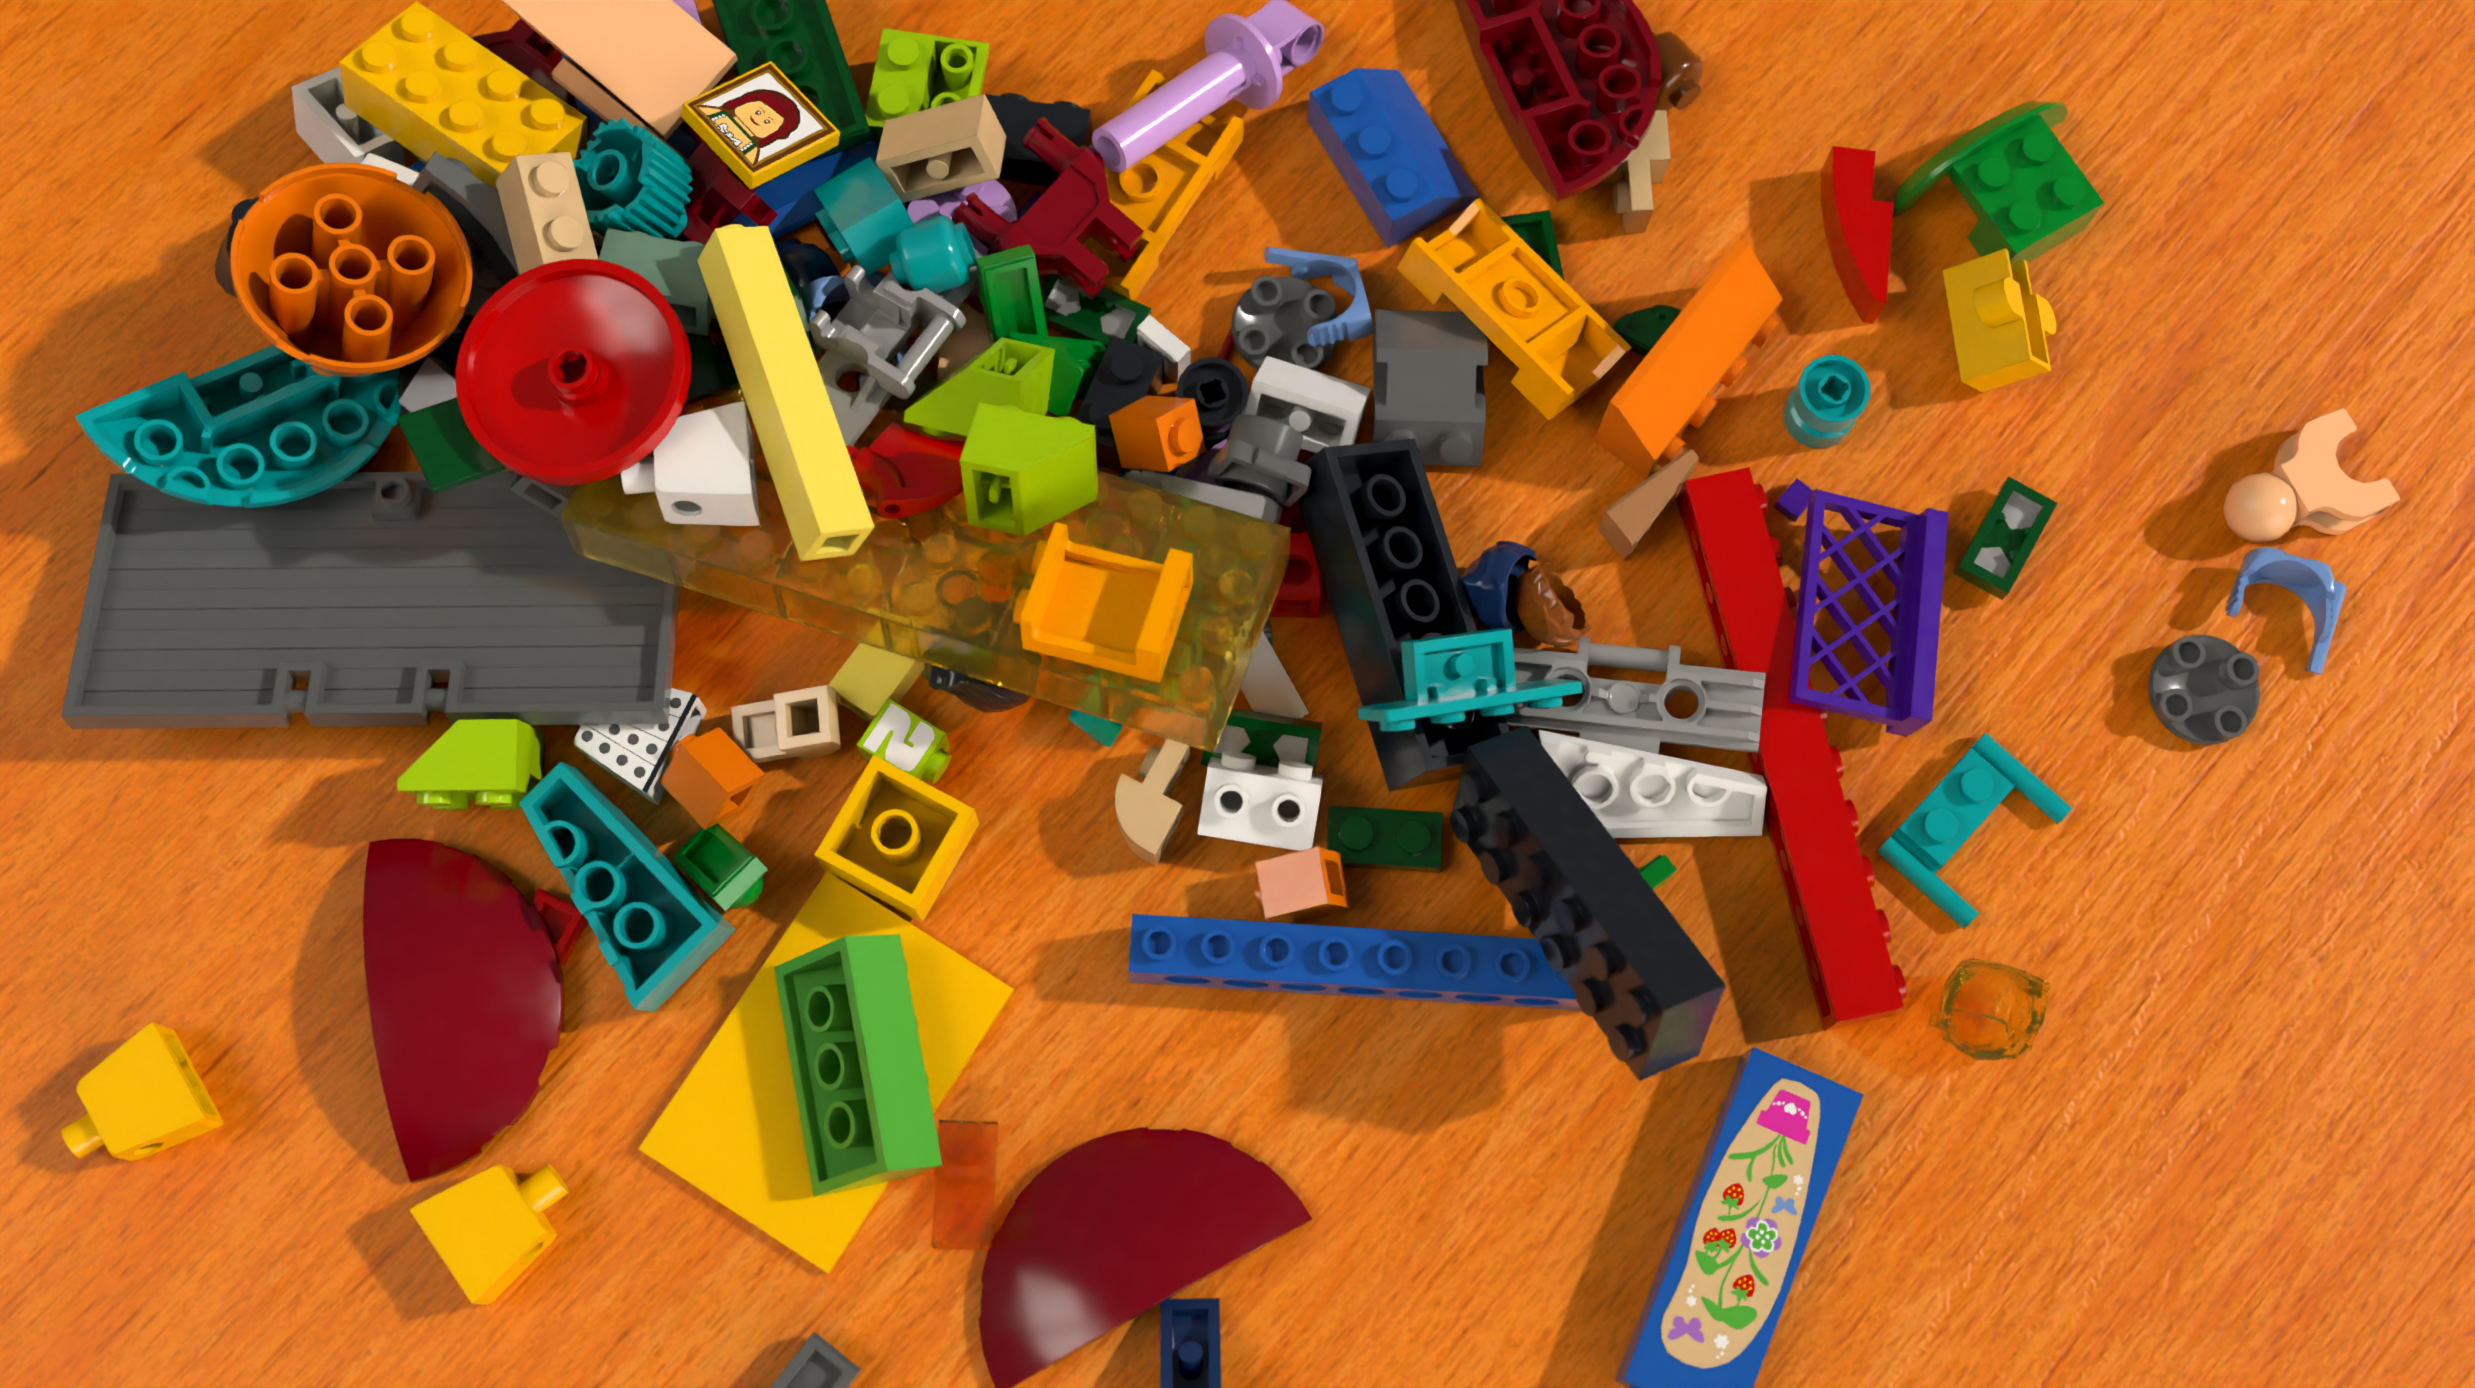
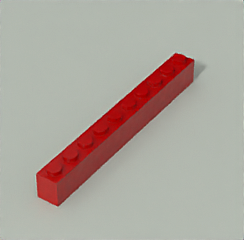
M1750 467L1685 480L1676 497V502L1723 669L1766 673L1758 753H1746L1752 773L1763 775L1767 786L1764 818L1823 1030L1827 1031L1890 1017L1904 1008L1902 999H1905L1907 996L1906 982L1900 967L1891 963L1886 945L1891 939L1889 923L1882 909L1876 910L1870 889L1875 884L1873 867L1869 857L1866 854H1860L1855 833L1859 830L1857 811L1850 799H1844L1839 781L1843 777L1842 759L1835 745L1829 746L1824 725L1828 722V713L1826 710L1789 702L1796 632L1793 620L1797 618V604L1792 589L1783 586L1779 568L1782 566V552L1779 541L1775 535L1769 536L1764 520L1768 510L1764 489L1761 484H1754ZM1813 664L1809 666V672L1812 671ZM1808 676L1807 689L1813 690L1810 677Z

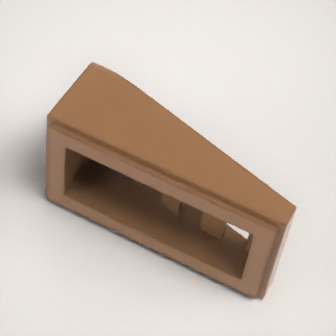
M1687 449L1605 510L1598 530L1621 558L1626 559L1628 555L1633 553L1680 491L1685 480L1689 479L1699 459V456L1693 449L1690 451Z

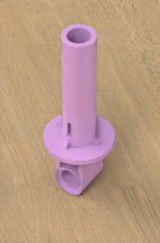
M1270 0L1262 9L1246 19L1236 14H1221L1209 23L1205 32L1207 57L1096 129L1092 134L1093 147L1101 154L1103 163L1109 170L1115 173H1122L1233 98L1252 109L1262 110L1271 106L1281 95L1282 77L1296 67L1309 62L1318 52L1324 38L1323 25L1286 0Z

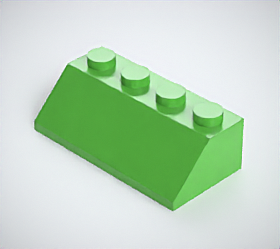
M900 935L844 936L775 966L813 1196H823L903 1179L942 1166L939 1137L933 1117L928 1078L924 1068L918 1035V1023L914 1013L907 975V964L904 959Z

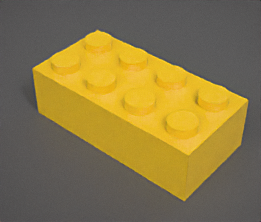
M417 1L339 61L344 102L347 108L425 162H428L435 151L445 158L457 159L467 165L475 177L497 189L495 181L515 156L570 152L573 159L579 160L582 157L579 152L582 149H588V117Z

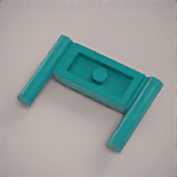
M1985 732L1876 852L1964 929L1974 920L1979 912L1935 873L1945 865L2013 788H2016L2056 824L2065 818L2072 810V807Z

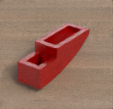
M1833 146L1821 169V207L1825 235L1833 264L1849 300L1862 322L1874 324L1887 303L1894 203L1872 200L1876 151Z

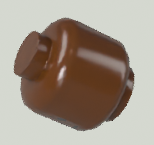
M1652 32L1660 55L1662 73L1655 110H1670L1673 107L1677 110H1682L1691 104L1700 93L1701 86L1698 82L1703 73L1702 61L1677 35L1671 32L1659 34Z

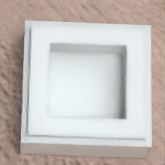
M1151 315L1137 327L1138 345L1164 355L1165 374L1173 381L1176 380L1178 382L1186 367L1191 364V349Z

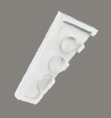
M1538 730V741L1613 838L1762 836L1767 786L1763 775Z

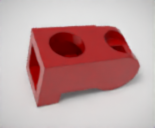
M1283 509L1279 527L1273 526V534L1271 535L1270 617L1319 618L1321 598L1320 569L1304 518L1299 509Z

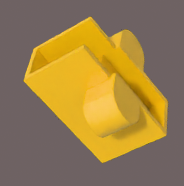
M2005 248L1943 270L1961 382L1983 393L2051 371L2045 337L2055 334L2056 320L2048 301L2036 293L2032 294L2027 261L2022 260L2010 265L2008 249Z

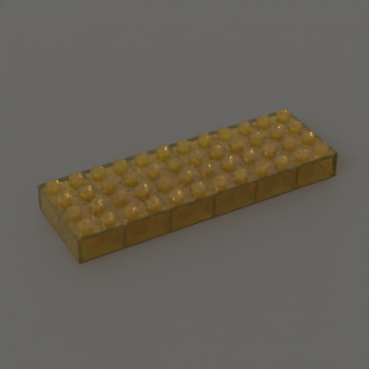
M738 387L684 406L679 417L736 402H744L745 398L742 389ZM883 406L853 446L858 450L865 447L869 448L878 436L893 422L919 435L934 439L966 441L967 436L958 434L935 436L928 434L922 430V426L904 422V412ZM748 407L747 411L754 436L760 525L671 524L664 520L656 492L625 495L621 473L604 480L577 485L560 516L575 554L936 667L953 670L968 677L1211 753L1216 751L1289 565L1291 528L1097 470L1098 493L1095 501L1026 536L968 525L964 491L944 504L923 513L903 518L886 519L878 514L875 497L861 488L874 528L855 554L800 561ZM653 451L646 457H653ZM1055 522L1068 526V538L1071 542L1162 565L1165 564L1170 548L1193 553V586L1160 683L1023 649L1020 625L1013 622L1015 604L1022 589H1031L1035 574H1032V561L1035 549L1040 540H1049Z

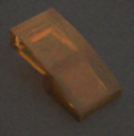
M939 1120L938 1137L942 1166L936 1167L934 1174L936 1191L931 1238L932 1246L937 1249L989 1250L992 1248L994 1231L998 1122Z

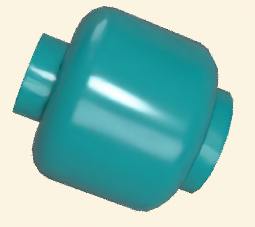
M944 215L935 216L900 229L896 239L897 251L889 254L891 268L900 286L909 283L914 291L926 288L935 294L966 284L970 279L971 267L976 266L975 259L977 258L965 225L963 223L954 224L949 217Z

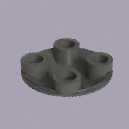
M1272 276L1259 277L1239 299L1233 312L1231 330L1233 341L1239 354L1257 371H1259L1267 356L1313 371L1319 370L1334 353L1338 340L1333 344L1326 343L1325 346H1313L1308 342L1306 335L1312 326L1338 317L1335 311L1334 298L1329 292L1318 289L1301 279L1292 277L1274 278Z
M2192 635L2180 638L2163 649L2152 665L2148 680V692L2152 708L2160 722L2171 733L2185 741L2199 745H2215L2227 742L2245 732L2257 712L2260 695L2257 678L2260 674V668L2252 655L2241 652L2234 645L2223 639L2209 635Z

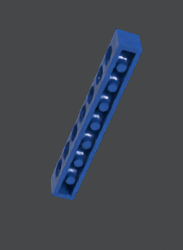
M1132 914L1128 968L1130 983L1582 1011L1577 1003L1575 992L1561 973L1549 966L1542 947L1536 939Z

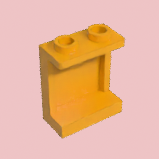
M1055 522L1049 540H1040L1035 549L1032 561V574H1035L1031 589H1022L1015 604L1013 622L1020 625L1023 649L1160 683L1193 586V553L1170 548L1165 564L1162 565L1071 542L1068 538V526Z

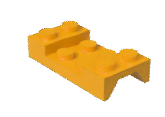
M1152 69L1124 111L1166 84L1167 80L1164 76ZM1207 115L1122 173H1115L1104 165L1110 202L1144 231L1143 236L1137 241L1140 243L1139 248L1126 263L1091 237L1083 244L1110 268L1108 275L1104 278L1106 280L1104 288L1135 301L1158 267L1159 254L1210 179L1216 181L1243 141L1244 120L1235 115L1222 118H1214L1211 115Z
M1481 198L1472 202L1448 230L1428 243L1420 236L1413 240L1397 266V269L1434 306L1448 297L1519 368L1511 383L1548 420H1551L1613 374L1632 348Z

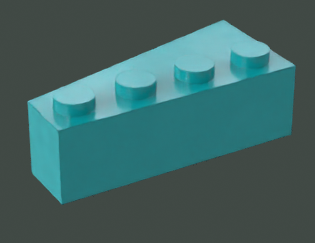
M560 761L519 802L554 867L560 870L572 892L570 896L580 914L585 915L600 942L598 946L608 964L613 966L626 989L624 992L634 1009L655 1012L736 931L722 914L582 770Z

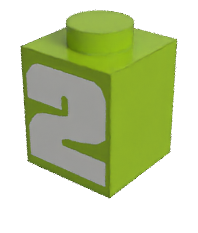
M889 698L857 743V747L866 761L869 762L872 756L875 755L925 783L928 781L933 784L936 783L947 769L952 757L947 752L951 746L945 732Z

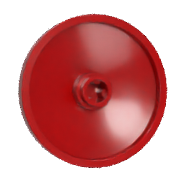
M567 259L547 263L528 270L502 286L488 299L473 318L465 333L457 358L455 377L458 404L462 416L475 439L494 459L514 473L533 481L553 485H580L604 480L631 468L644 459L663 441L676 423L686 401L690 385L691 353L689 342L679 317L665 297L653 284L636 272L615 263L595 259Z

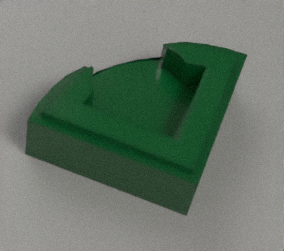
M1654 305L1653 308L1638 310L1622 316L1612 328L1632 347L1631 351L1646 357L1680 314L1681 310L1667 305Z

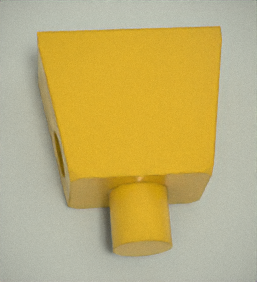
M152 1022L142 1028L78 1081L76 1091L88 1113L61 1128V1134L70 1151L78 1158L86 1156L105 1144L113 1157L135 1161L217 1129L225 1123L175 1031Z
M499 1164L415 1205L410 1209V1212L471 1303L488 1306L555 1240L557 1236L556 1231L543 1214V1211L568 1194L569 1189L550 1164L544 1166L524 1182L520 1180L512 1168Z

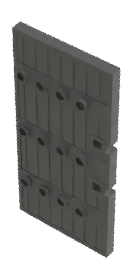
M499 471L436 494L432 493L423 472H355L340 483L312 496L280 505L256 508L195 503L160 492L158 488L141 481L132 474H111L61 716L71 729L289 727L291 713H304L312 727L429 726L430 712H445L451 725L457 720L518 719L529 725L668 724L686 524H671L664 520L656 492L625 495L621 473L604 480L588 483L577 504L559 519L509 490L516 474L513 471ZM434 683H449L448 688L434 689ZM296 684H309L308 690H295Z

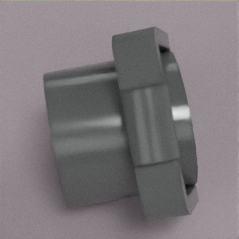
M1241 414L1234 417L1227 442L1211 460L1207 470V477L1215 479L1214 482L1217 486L1263 495L1279 504L1291 507L1307 491L1312 470L1308 466L1296 462L1303 441V436L1300 432L1276 420L1256 415Z

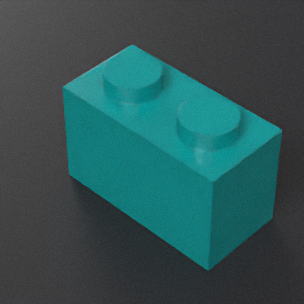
M871 157L866 158L814 189L815 194L824 207L816 212L815 215L845 264L856 259L860 267L865 270L866 276H869L890 263L889 254L897 251L896 239L899 230L914 223L900 198Z

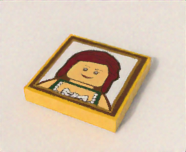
M772 61L682 104L681 117L750 190L839 144L840 131Z

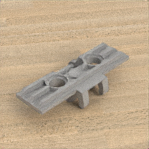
M975 249L977 258L987 256ZM854 265L844 280L851 297L848 303L832 323H830V316L823 310H819L809 322L810 332L816 345L827 350L818 361L817 366L846 446L854 445L892 394L901 399H908L915 390L914 381L951 332L958 333L965 325L966 318L958 308L979 282L976 266L971 267L970 279L966 284L935 294L926 288L914 291L909 283L900 286L892 269L875 288L867 281L865 270L858 265ZM924 328L925 330L897 366L894 367L889 364L914 330ZM848 372H860L868 377L862 389L857 392H846L837 386L839 378Z
M1583 636L1578 641L1577 654L1513 647L1516 683L1562 678L1582 681L1583 697L1579 703L1571 707L1528 708L1527 701L1514 703V713L1505 715L1508 726L1521 728L1527 725L1530 729L1577 733L1579 738L1655 754H1659L1660 742L1758 753L1766 673L1679 664L1681 646L1669 645V650L1590 643L1591 637ZM1588 665L1663 672L1666 673V681L1659 685L1626 680L1591 678L1587 674ZM1676 691H1689L1695 696L1698 709L1689 718L1677 719L1666 711L1664 703L1670 698L1675 697Z

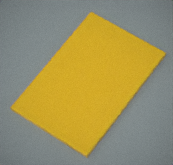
M829 871L825 873L638 1148L828 1274L836 1265L889 1182L823 1196H813L774 967L844 936L900 935L904 959L907 964V975L914 1013L918 1023V1035L925 1073L928 1078L933 1115L1015 991L1009 985Z

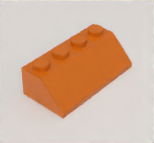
M1742 239L1737 241L1607 406L1594 442L1645 479L1649 477L1658 464L1664 467L1678 456L1686 444L1679 438L1690 424L1697 429L1701 427L1718 403L1711 398L1721 384L1729 389L1735 384L1749 364L1743 356L1753 344L1762 349L1780 324L1774 318V315L1783 298L1749 244Z

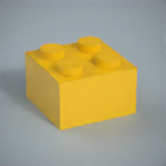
M873 755L814 855L823 869L923 922L980 823L972 807Z

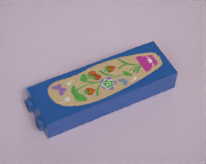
M1755 1047L1742 1054L1617 1373L1616 1382L1629 1388H1753L1864 1094Z

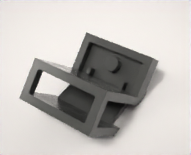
M1375 309L1372 350L1374 388L1372 442L1415 438L1423 465L1481 467L1486 424L1483 366H1488L1487 336L1463 312Z

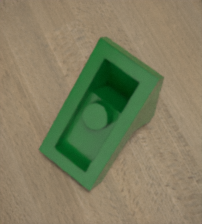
M1008 332L1006 336L1008 339L1055 349L1047 410L1060 416H1067L1074 398H1085L1107 349L1100 341Z

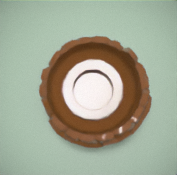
M1550 561L1523 570L1515 584L1514 603L1517 616L1527 632L1537 641L1554 645V647H1567L1576 644L1581 637L1592 629V626L1587 621L1586 613L1582 609V603L1575 598L1574 591L1565 586L1560 577L1548 571L1553 566Z

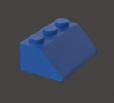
M1355 68L1310 91L1307 122L1387 249L1465 209L1472 202L1480 198L1399 70Z

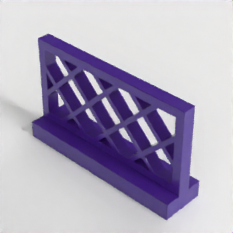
M1815 489L1809 495L1789 702L1886 724L1887 733L1904 737L1911 735L1932 721L1948 525L1947 512L1927 508L1921 514H1915ZM1824 509L1841 513L1853 532L1837 542L1823 524ZM1878 523L1901 528L1899 549L1890 555L1870 530V528ZM1857 537L1877 562L1876 565L1860 574L1842 549L1843 546ZM1822 545L1825 551L1820 554ZM1829 556L1849 581L1848 584L1833 594L1818 575L1819 563ZM1896 558H1898V564H1897V565H1896V563L1893 561V560H1895ZM1880 569L1884 571L1895 586V599L1886 606L1883 605L1865 580ZM1854 588L1873 614L1857 626L1837 601V598ZM1816 596H1817L1818 599L1821 601V602L1818 603L1817 605H1815V603H1816ZM1824 607L1844 633L1843 636L1828 646L1813 627L1814 614ZM1894 608L1893 617H1892V615L1889 613V611ZM1876 620L1891 638L1890 652L1882 658L1877 655L1860 632ZM1848 639L1868 665V668L1853 678L1849 676L1832 653V650ZM1812 648L1816 654L1810 658ZM1819 659L1840 686L1830 694L1807 689L1809 666ZM1888 660H1889V669H1888V668L1885 666V664H1884V663L1887 662ZM1873 672L1887 691L1885 707L1869 703L1855 683ZM1844 692L1848 698L1841 697L1838 695Z

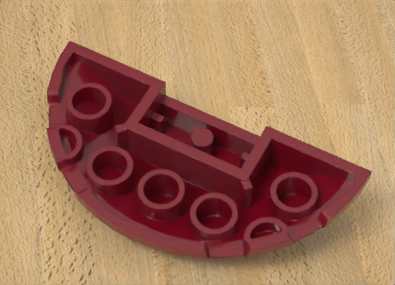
M1454 0L1485 87L1510 139L1534 177L1556 201L1559 202L1597 185L1613 174L1617 167L1640 146L1655 117V106L1658 90L1661 85L1662 73L1655 37L1645 17L1632 0Z
M414 838L369 842L363 895L364 963L373 1040L390 1119L411 1183L438 1177L470 1162L483 1153L481 1151L482 1146L493 1139L505 1126L515 1125L541 1089L538 1079L546 1064L549 1052L557 1049L559 1045L565 1000L563 973L553 944L552 934L542 914L534 906L529 905L525 897L512 884L514 880L498 867L475 854H467L458 849L444 846L443 843Z
M1135 1128L1101 1136L1073 1148L1048 1165L1021 1191L1001 1228L996 1231L986 1256L981 1277L983 1286L979 1330L982 1350L995 1388H1013L1101 1339L1107 1333L1308 1223L1312 1220V1217L1288 1184L1268 1165L1233 1147L1230 1142L1206 1133L1188 1129Z

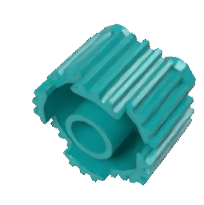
M620 118L618 122L610 119L608 125L603 122L599 123V128L593 133L596 136V141L590 140L587 143L588 149H582L579 152L582 156L579 160L572 158L590 228L603 237L606 235L607 228L626 232L640 231L649 236L670 240L677 238L687 225L684 205L690 203L691 200L687 197V194L691 193L693 189L688 185L693 181L691 177L692 166L672 148L639 125L633 126L623 118Z

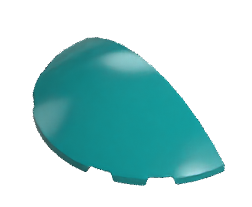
M272 345L191 379L188 378L185 371L75 415V419L88 439L104 456L127 474H132L141 481L158 488L160 492L204 505L244 506L246 508L274 506L301 500L340 483L359 470L378 452L379 446L384 442L393 426L397 425V417L402 414L400 403L398 402V376L400 368L362 377L323 376L312 370L309 364L290 356L275 345Z

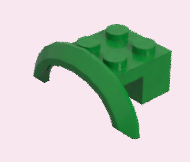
M2030 101L2011 108L1982 123L1927 160L1898 187L1893 201V218L1915 206L1917 201L1930 188L1948 175L1979 218L1967 239L1980 257L2005 248L2008 249L2011 265L2022 260L2028 263L2084 231L2103 206L2104 201L2050 129L2065 120L2068 114L2066 106L2058 102Z

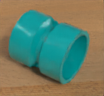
M1825 355L1814 359L1804 368L1784 405L1783 420L1789 434L1800 444L1810 448L1826 449L1839 444L1849 434L1856 420L1865 410L1871 396L1870 382L1865 371L1855 361L1841 355Z

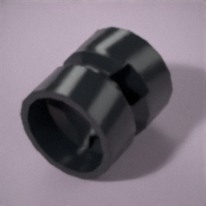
M1209 357L1199 359L1186 367L1179 377L1175 397L1195 399L1207 449L1228 438L1234 417L1245 412L1249 390L1247 380L1238 367L1227 360Z

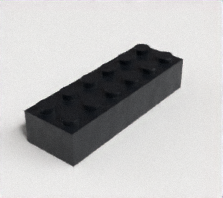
M1415 438L1324 447L1303 463L1311 468L1312 472L1308 489L1298 499V503L1362 706L1406 700L1401 642L1476 632L1477 628ZM1479 709L1465 711L1466 720L1441 724L1430 723V716L1415 718L1416 728L1402 731H1380L1379 722L1367 720L1389 792L1459 779L1468 746L1510 732L1505 715L1481 716Z
M1527 725L1468 746L1462 773L1459 777L1453 810L1450 814L1453 832L1459 841L1469 846L1480 861L1486 879L1491 884L1497 885L1509 901L1518 923L1528 928L1538 941L1549 966L1553 970L1559 971L1575 992V997L1581 1010L1586 1015L1592 1016L1604 1032L1615 1057L1619 1061L1625 1062L1638 1081H1641L1699 1056L1726 984Z

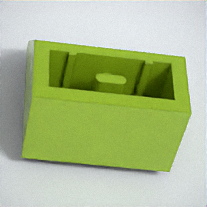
M883 28L865 113L873 141L880 143L886 120L981 95L990 50L989 43Z
M1001 337L943 377L906 409L904 422L920 425L924 432L935 436L958 434L968 437L979 402L995 406L1013 405L1025 412L1045 415L1048 409L1055 349Z
M979 402L960 457L968 525L1026 536L1095 501L1098 493L1095 426L1084 424L1072 417L1061 416L1055 418L1025 412L1013 405L995 406Z
M518 719L457 720L397 779V791L416 796V805L433 806L434 810H468V800H475L477 805H490V809L522 810L519 802L544 778L545 731Z

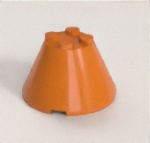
M338 162L319 164L293 171L263 189L259 193V199L248 210L242 220L239 219L235 228L230 254L231 277L238 301L245 314L265 338L290 356L309 364L317 374L323 376L362 377L411 364L434 351L452 334L462 319L468 305L472 287V259L468 243L459 224L450 211L433 194L427 191L424 195L412 186L396 179L397 173L366 164Z

